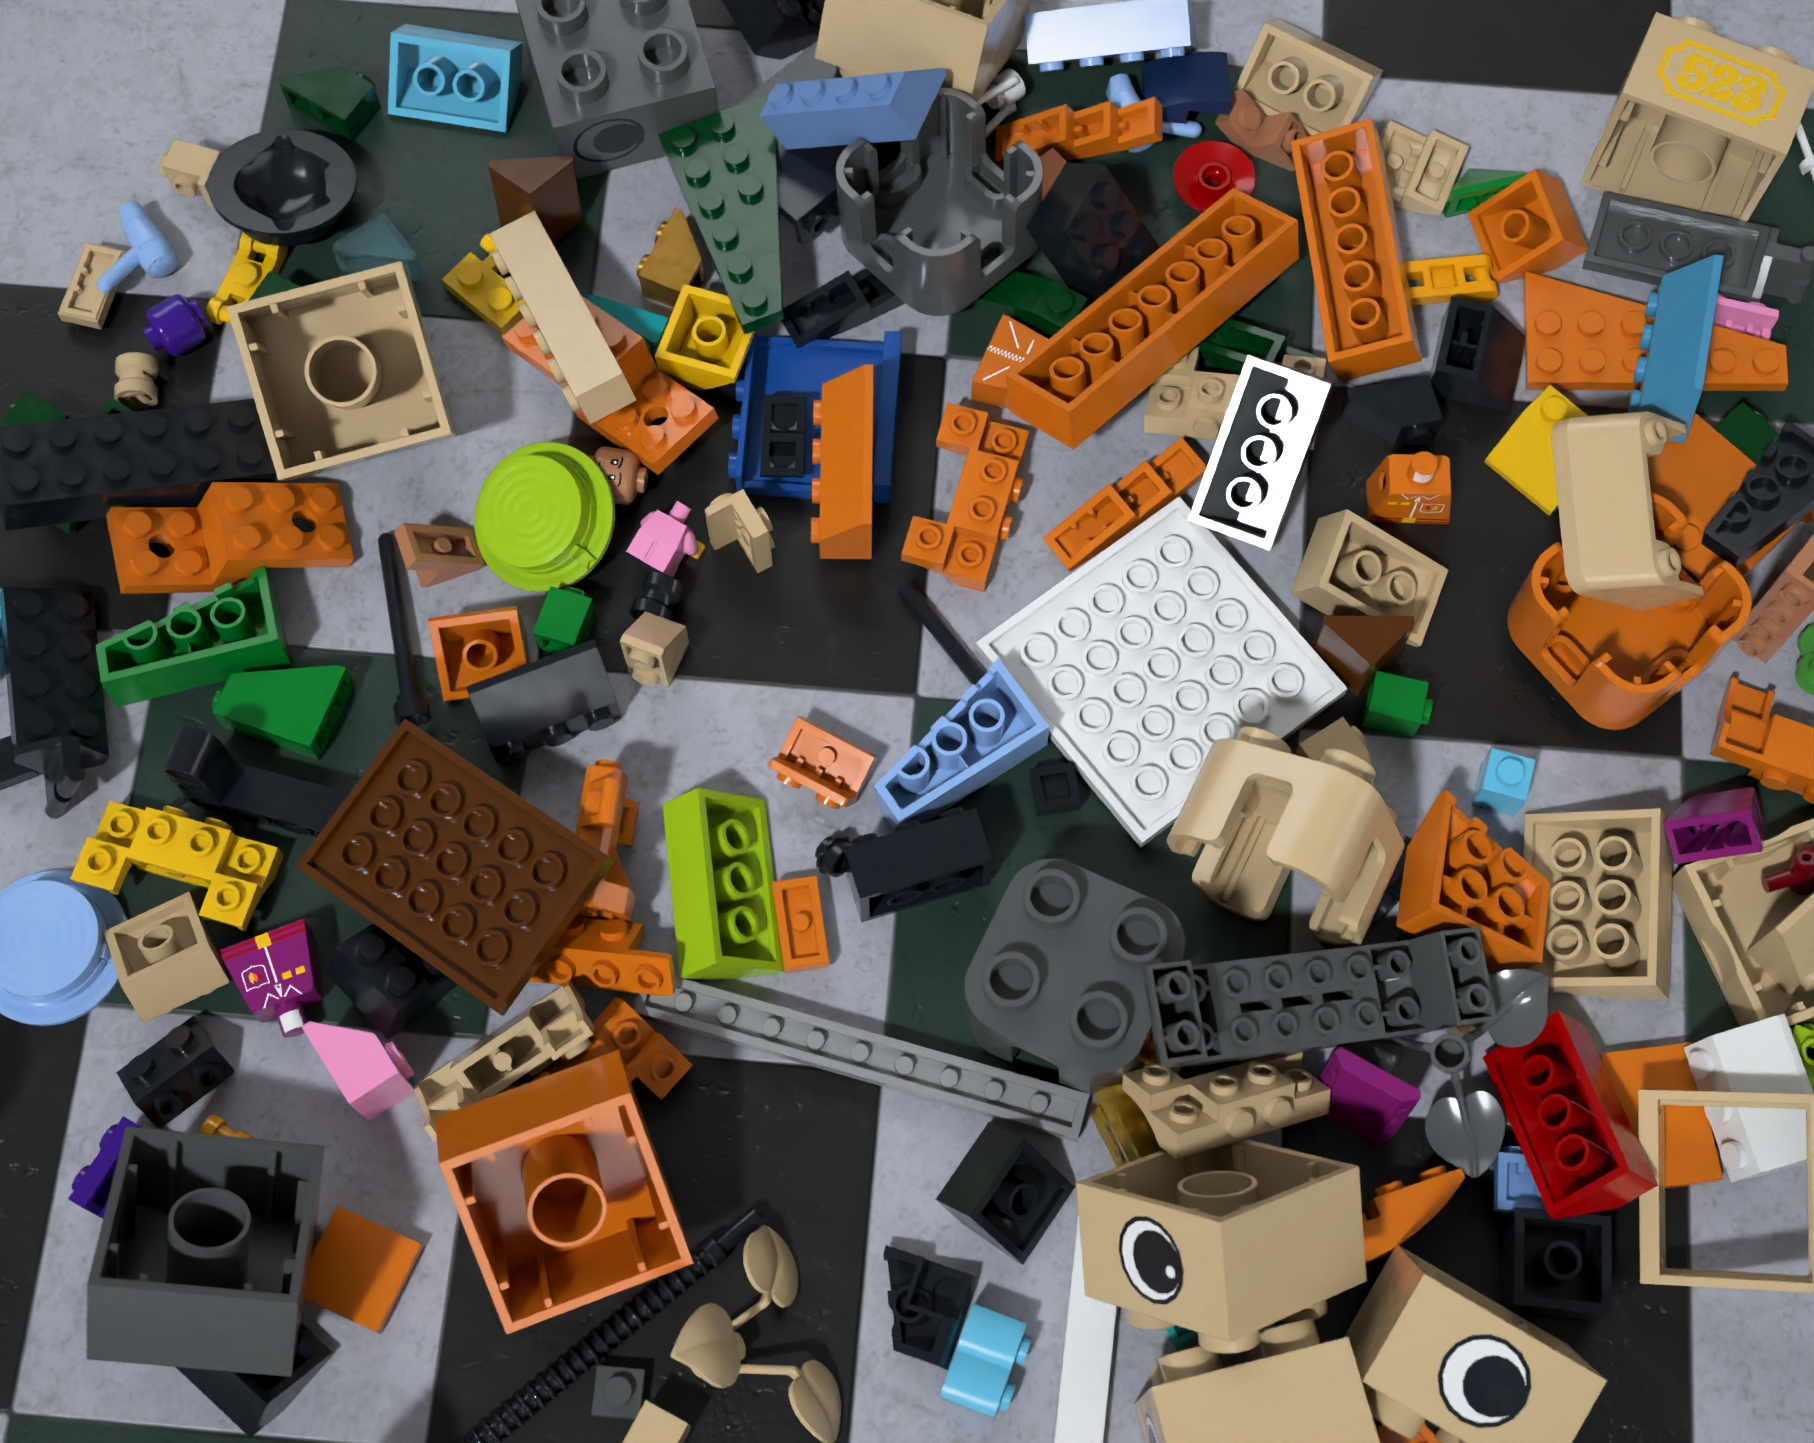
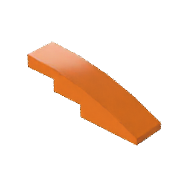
M1152 97L1118 108L1110 100L1076 112L1065 104L997 126L995 162L999 166H1004V151L1019 140L1028 144L1039 157L1054 148L1065 161L1120 152L1162 141V104L1156 97Z
M1180 437L1150 463L1145 460L1113 487L1110 483L1045 535L1043 539L1071 572L1180 497L1203 478L1207 466L1186 441Z

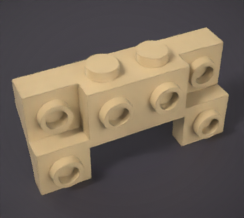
M1195 346L1151 384L1144 411V433L1217 440L1240 375L1197 371L1200 359V346ZM1284 355L1283 365L1325 379L1327 359ZM1316 435L1310 450H1314Z
M570 980L415 1084L413 1092L423 1113V1128L433 1142L437 1141L435 1117L515 1088L513 1082L526 1073L533 1077L546 1069L563 1054L567 1059H571L590 1046L591 1042L588 1038L594 1033V1024L584 1011V1000Z
M1303 1052L1239 1060L1242 1064L1185 1080L1170 1068H1161L1158 1066V1063L1145 1065L1142 1069L1123 1074L1122 1090L1137 1103L1146 1116L1158 1145L1175 1159L1329 1113L1331 1094L1329 1087L1314 1078L1310 1072L1301 1069Z

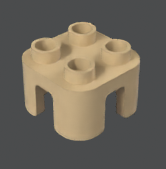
M1255 727L1241 728L1236 739L1222 738L1213 742L1167 838V844L1172 852L1192 857L1197 854L1201 844L1205 843L1206 845L1192 873L1193 885L1205 898L1217 906L1255 922H1263L1269 918L1291 869L1305 875L1310 880H1314L1324 890L1309 921V927L1318 941L1342 948L1360 946L1405 847L1404 841L1395 825L1396 813L1385 804L1380 793L1372 786L1376 772L1369 763L1354 754L1338 749L1325 750L1319 761L1291 754L1290 747L1282 739L1268 731Z

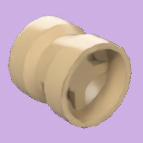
M139 352L119 355L115 361V374L120 379L114 387V399L129 409H147L155 406L158 402V388L154 384V380L159 375L158 360L151 355Z

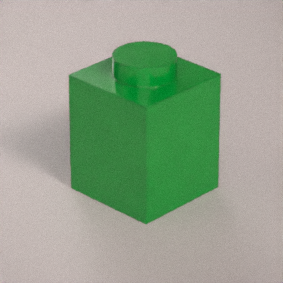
M550 587L533 630V636L538 649L555 654L587 642L597 613L592 598H589L586 592L574 587H565L564 590Z
M1376 671L1369 685L1361 726L1413 738L1421 724L1427 725L1431 716L1433 699L1426 698L1429 682Z

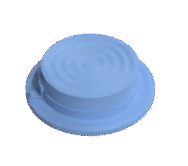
M52 870L28 875L10 884L0 892V1013L28 1025H57L75 1020L87 1014L111 994L119 983V979L104 931L128 919L120 902L108 890L83 883L82 885L74 883L70 879L72 871Z

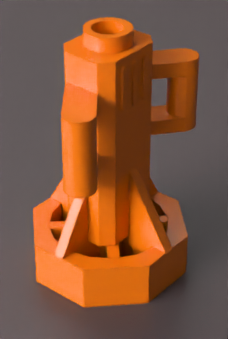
M596 760L595 765H589L586 768L575 834L615 862L576 915L584 918L621 919L625 922H632L636 895L631 889L616 847H633L640 803L625 798L628 777L622 770L623 765L611 760Z

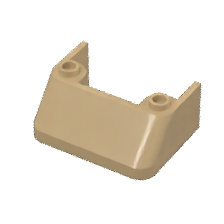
M1646 411L1573 417L1557 422L1553 426L1552 447L1564 569L1567 581L1575 593L1639 611L1704 596L1702 586L1679 580L1681 560L1677 551L1667 543L1657 540L1655 535L1647 457L1659 455L1667 439L1686 434V426L1684 424Z

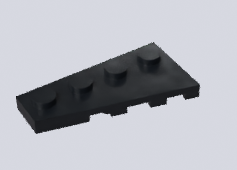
M1787 421L1781 429L1780 436L1774 444L1771 443L1756 468L1753 471H1749L1737 493L1728 499L1706 528L1701 544L1737 568L1814 509V437L1790 421Z

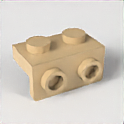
M743 489L734 494L725 493L715 498L709 507L705 509L709 539L714 550L738 540L757 573L773 566L771 549L775 548V544L769 533L773 530V527L762 507L755 509Z

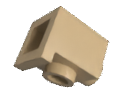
M174 139L168 153H164L160 159L159 175L168 178L171 186L177 192L186 196H194L195 194L203 196L207 205L213 207L208 191V178L211 168L221 155V152Z

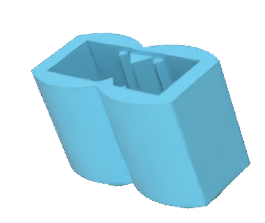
M972 1304L946 1376L940 1399L994 1419L997 1409L1007 1412L1016 1384L1007 1381L1014 1362L1023 1366L1032 1341V1337L1024 1335L1027 1323Z

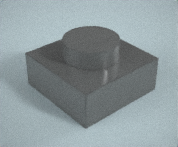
M597 1365L591 1415L595 1417L635 1420L643 1406L647 1371L645 1369Z

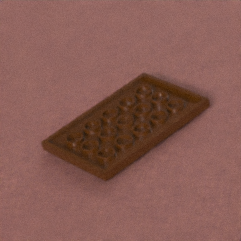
M404 718L295 867L494 1011L504 1016L615 861Z

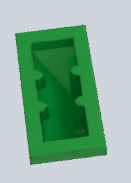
M1469 168L1450 191L1443 209L1445 218L1467 214L1529 172Z

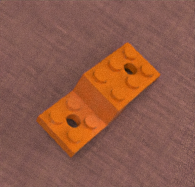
M581 296L621 368L636 401L592 424H589L582 409L576 411L575 414L579 419L621 449L633 451L643 465L659 475L719 419L717 413L708 403L658 370L643 337ZM522 318L502 336L503 341L508 349L558 384L547 363V360L554 357L553 354L550 353L544 356L532 334L539 330L538 325L530 329L525 319ZM566 380L560 383L559 385L561 386V388H564L569 384ZM667 417V420L662 425L650 426L655 419Z
M212 482L198 507H110L106 515L121 594L214 592L213 589L228 582L233 586L252 577L250 572L264 565L266 568L349 567L354 560L338 483ZM301 518L307 521L311 526L312 532H302L294 526L292 519ZM154 542L163 544L169 550L170 556L165 558L156 556V554L151 552L149 544Z

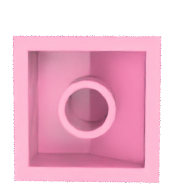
M310 1021L301 1026L348 1103L367 1122L414 1093V1087L409 1078L415 1075V1072L403 1053L397 1049L392 1041L384 1045L375 1033Z

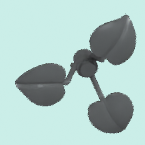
M1511 969L1489 975L1497 1020L1482 1023L1478 1028L1465 1034L1462 1038L1455 1034H1443L1437 1037L1431 1044L1409 1040L1405 1036L1341 1046L1384 1071L1393 1070L1398 1067L1403 1057V1047L1430 1053L1435 1067L1443 1073L1450 1074L1456 1098H1441L1432 1105L1425 1120L1427 1139L1440 1157L1457 1168H1462L1463 1172L1472 1178L1483 1174L1497 1157L1504 1138L1505 1118L1500 1104L1491 1094L1477 1091L1465 1097L1459 1072L1469 1062L1470 1052L1468 1045L1488 1030L1490 1036L1497 1044L1509 1048L1523 1047L1537 1039L1545 1027L1548 1016L1549 977L1545 973L1528 969Z

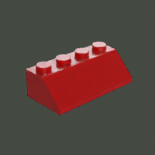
M1558 1010L1547 1017L1541 1034L1530 1044L1515 1048L1499 1046L1483 1056V1060L1550 1218L1560 1219L1618 1209L1658 1186L1586 1026Z

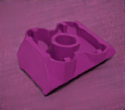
M1342 1047L1334 1050L1317 1080L1331 1089L1329 1113L1323 1116L1369 1141L1370 1149L1391 1141L1421 1098L1419 1089Z

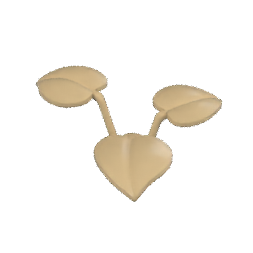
M764 1224L750 1234L743 1251L745 1272L752 1286L762 1293L760 1300L733 1321H731L726 1311L717 1304L708 1303L700 1306L685 1323L670 1356L689 1366L696 1376L703 1378L706 1382L717 1388L731 1386L741 1373L790 1376L794 1381L789 1386L788 1396L796 1416L804 1427L822 1443H834L837 1440L840 1427L841 1398L836 1380L822 1363L817 1360L807 1361L803 1363L801 1371L796 1366L741 1364V1360L744 1359L746 1354V1347L743 1338L734 1331L769 1306L771 1300L782 1308L791 1305L798 1290V1271L790 1249L772 1228Z

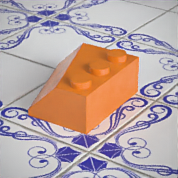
M1445 789L1440 792L1407 846L1396 926L1418 937L1445 930L1479 927L1487 970L1492 973L1511 969H1529L1542 963L1550 882L1511 847L1504 850L1486 834L1488 826L1476 816L1469 819L1455 806L1457 799Z

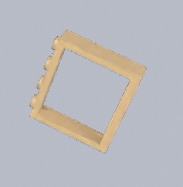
M1638 1090L1639 1144L1658 1184L1655 1188L1639 1196L1640 1284L1814 1293V1094ZM1664 1105L1806 1109L1809 1275L1666 1268Z

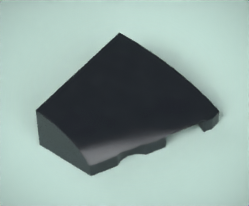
M886 1245L883 1256L884 1260L888 1262L891 1290L887 1291L889 1307L894 1315V1325L891 1329L893 1350L948 1370L978 1278L972 1274Z

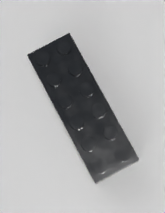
M254 399L0 426V506L5 531L106 518L110 507H198L212 482L275 483L276 471Z

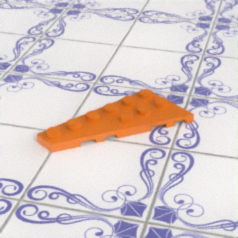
M1525 271L1523 276L1526 390H1545L1549 385L1556 390H1640L1641 383L1633 382L1638 356L1645 357L1646 350L1639 349L1644 323L1651 324L1652 320L1651 317L1644 316L1646 305ZM1713 325L1702 391L1786 390L1789 384L1786 345Z

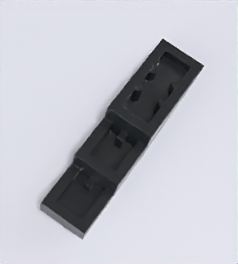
M867 268L854 276L848 270L785 307L784 320L781 322L798 349L816 339L824 340L867 323L906 303Z

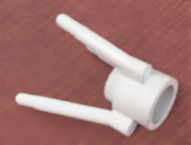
M1008 68L996 75L977 101L980 105L986 102L992 109L999 108L1000 110L986 125V138L1008 115L1017 110L1015 102L1025 95L1024 82L1013 69Z

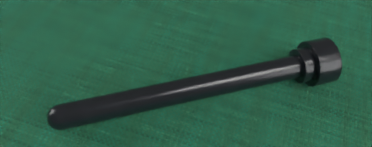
M382 533L378 538V547L400 694L396 697L397 702L393 704L395 724L399 726L405 718L418 727L431 720L429 703L427 699L423 698V694L417 690L395 538L390 533Z

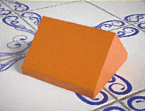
M517 606L428 618L444 701L470 698L466 686L529 663L526 629Z

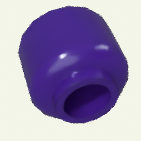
M175 294L147 310L146 319L149 326L142 330L155 351L164 348L169 355L175 357L204 342L206 339L205 329L210 327L193 297L187 300L184 296Z

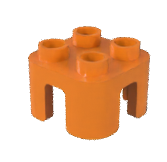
M1651 492L1656 539L1667 543L1672 548L1687 527V519L1672 502ZM1556 542L1539 556L1510 605L1507 624L1510 636L1516 646L1582 718L1600 728L1621 730L1641 722L1711 666L1747 622L1751 612L1752 598L1743 576L1727 561H1722L1711 569L1699 584L1681 567L1679 580L1702 586L1704 596L1643 611L1579 595L1572 590L1567 581L1562 545Z

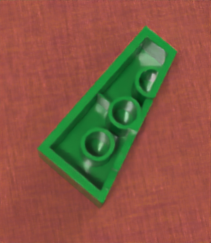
M265 565L251 571L252 577L233 586L228 582L213 589L214 595L191 606L189 602H185L172 608L173 613L155 623L147 620L96 644L101 684L116 707L226 681L230 673L266 671L291 665L278 592Z

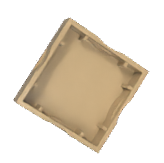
M1814 818L1791 826L1778 836L1764 841L1762 852L1696 861L1683 866L1672 877V888L1739 1027L1781 1014H1785L1790 1028L1795 1024H1810L1814 1022V982L1806 989L1798 983L1785 992L1746 952L1809 895H1798L1790 887L1767 893L1762 886L1761 876L1789 868L1795 853L1802 844H1814Z

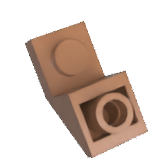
M1243 89L1231 91L1233 102L1230 114H1219L1215 124L1234 146L1243 152L1286 170L1295 171L1290 141L1310 135L1291 112L1265 116Z

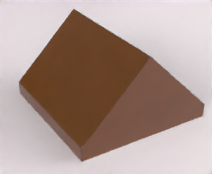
M573 155L488 160L501 227L535 210L551 242L554 244L583 221Z
M1325 615L1312 648L1343 684L1358 697L1370 685L1376 671L1383 672L1399 657L1415 625L1414 616Z

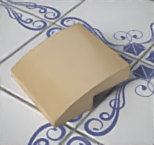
M1390 120L1380 139L1393 206L1413 212L1439 216L1444 209L1469 146L1433 129L1426 137Z

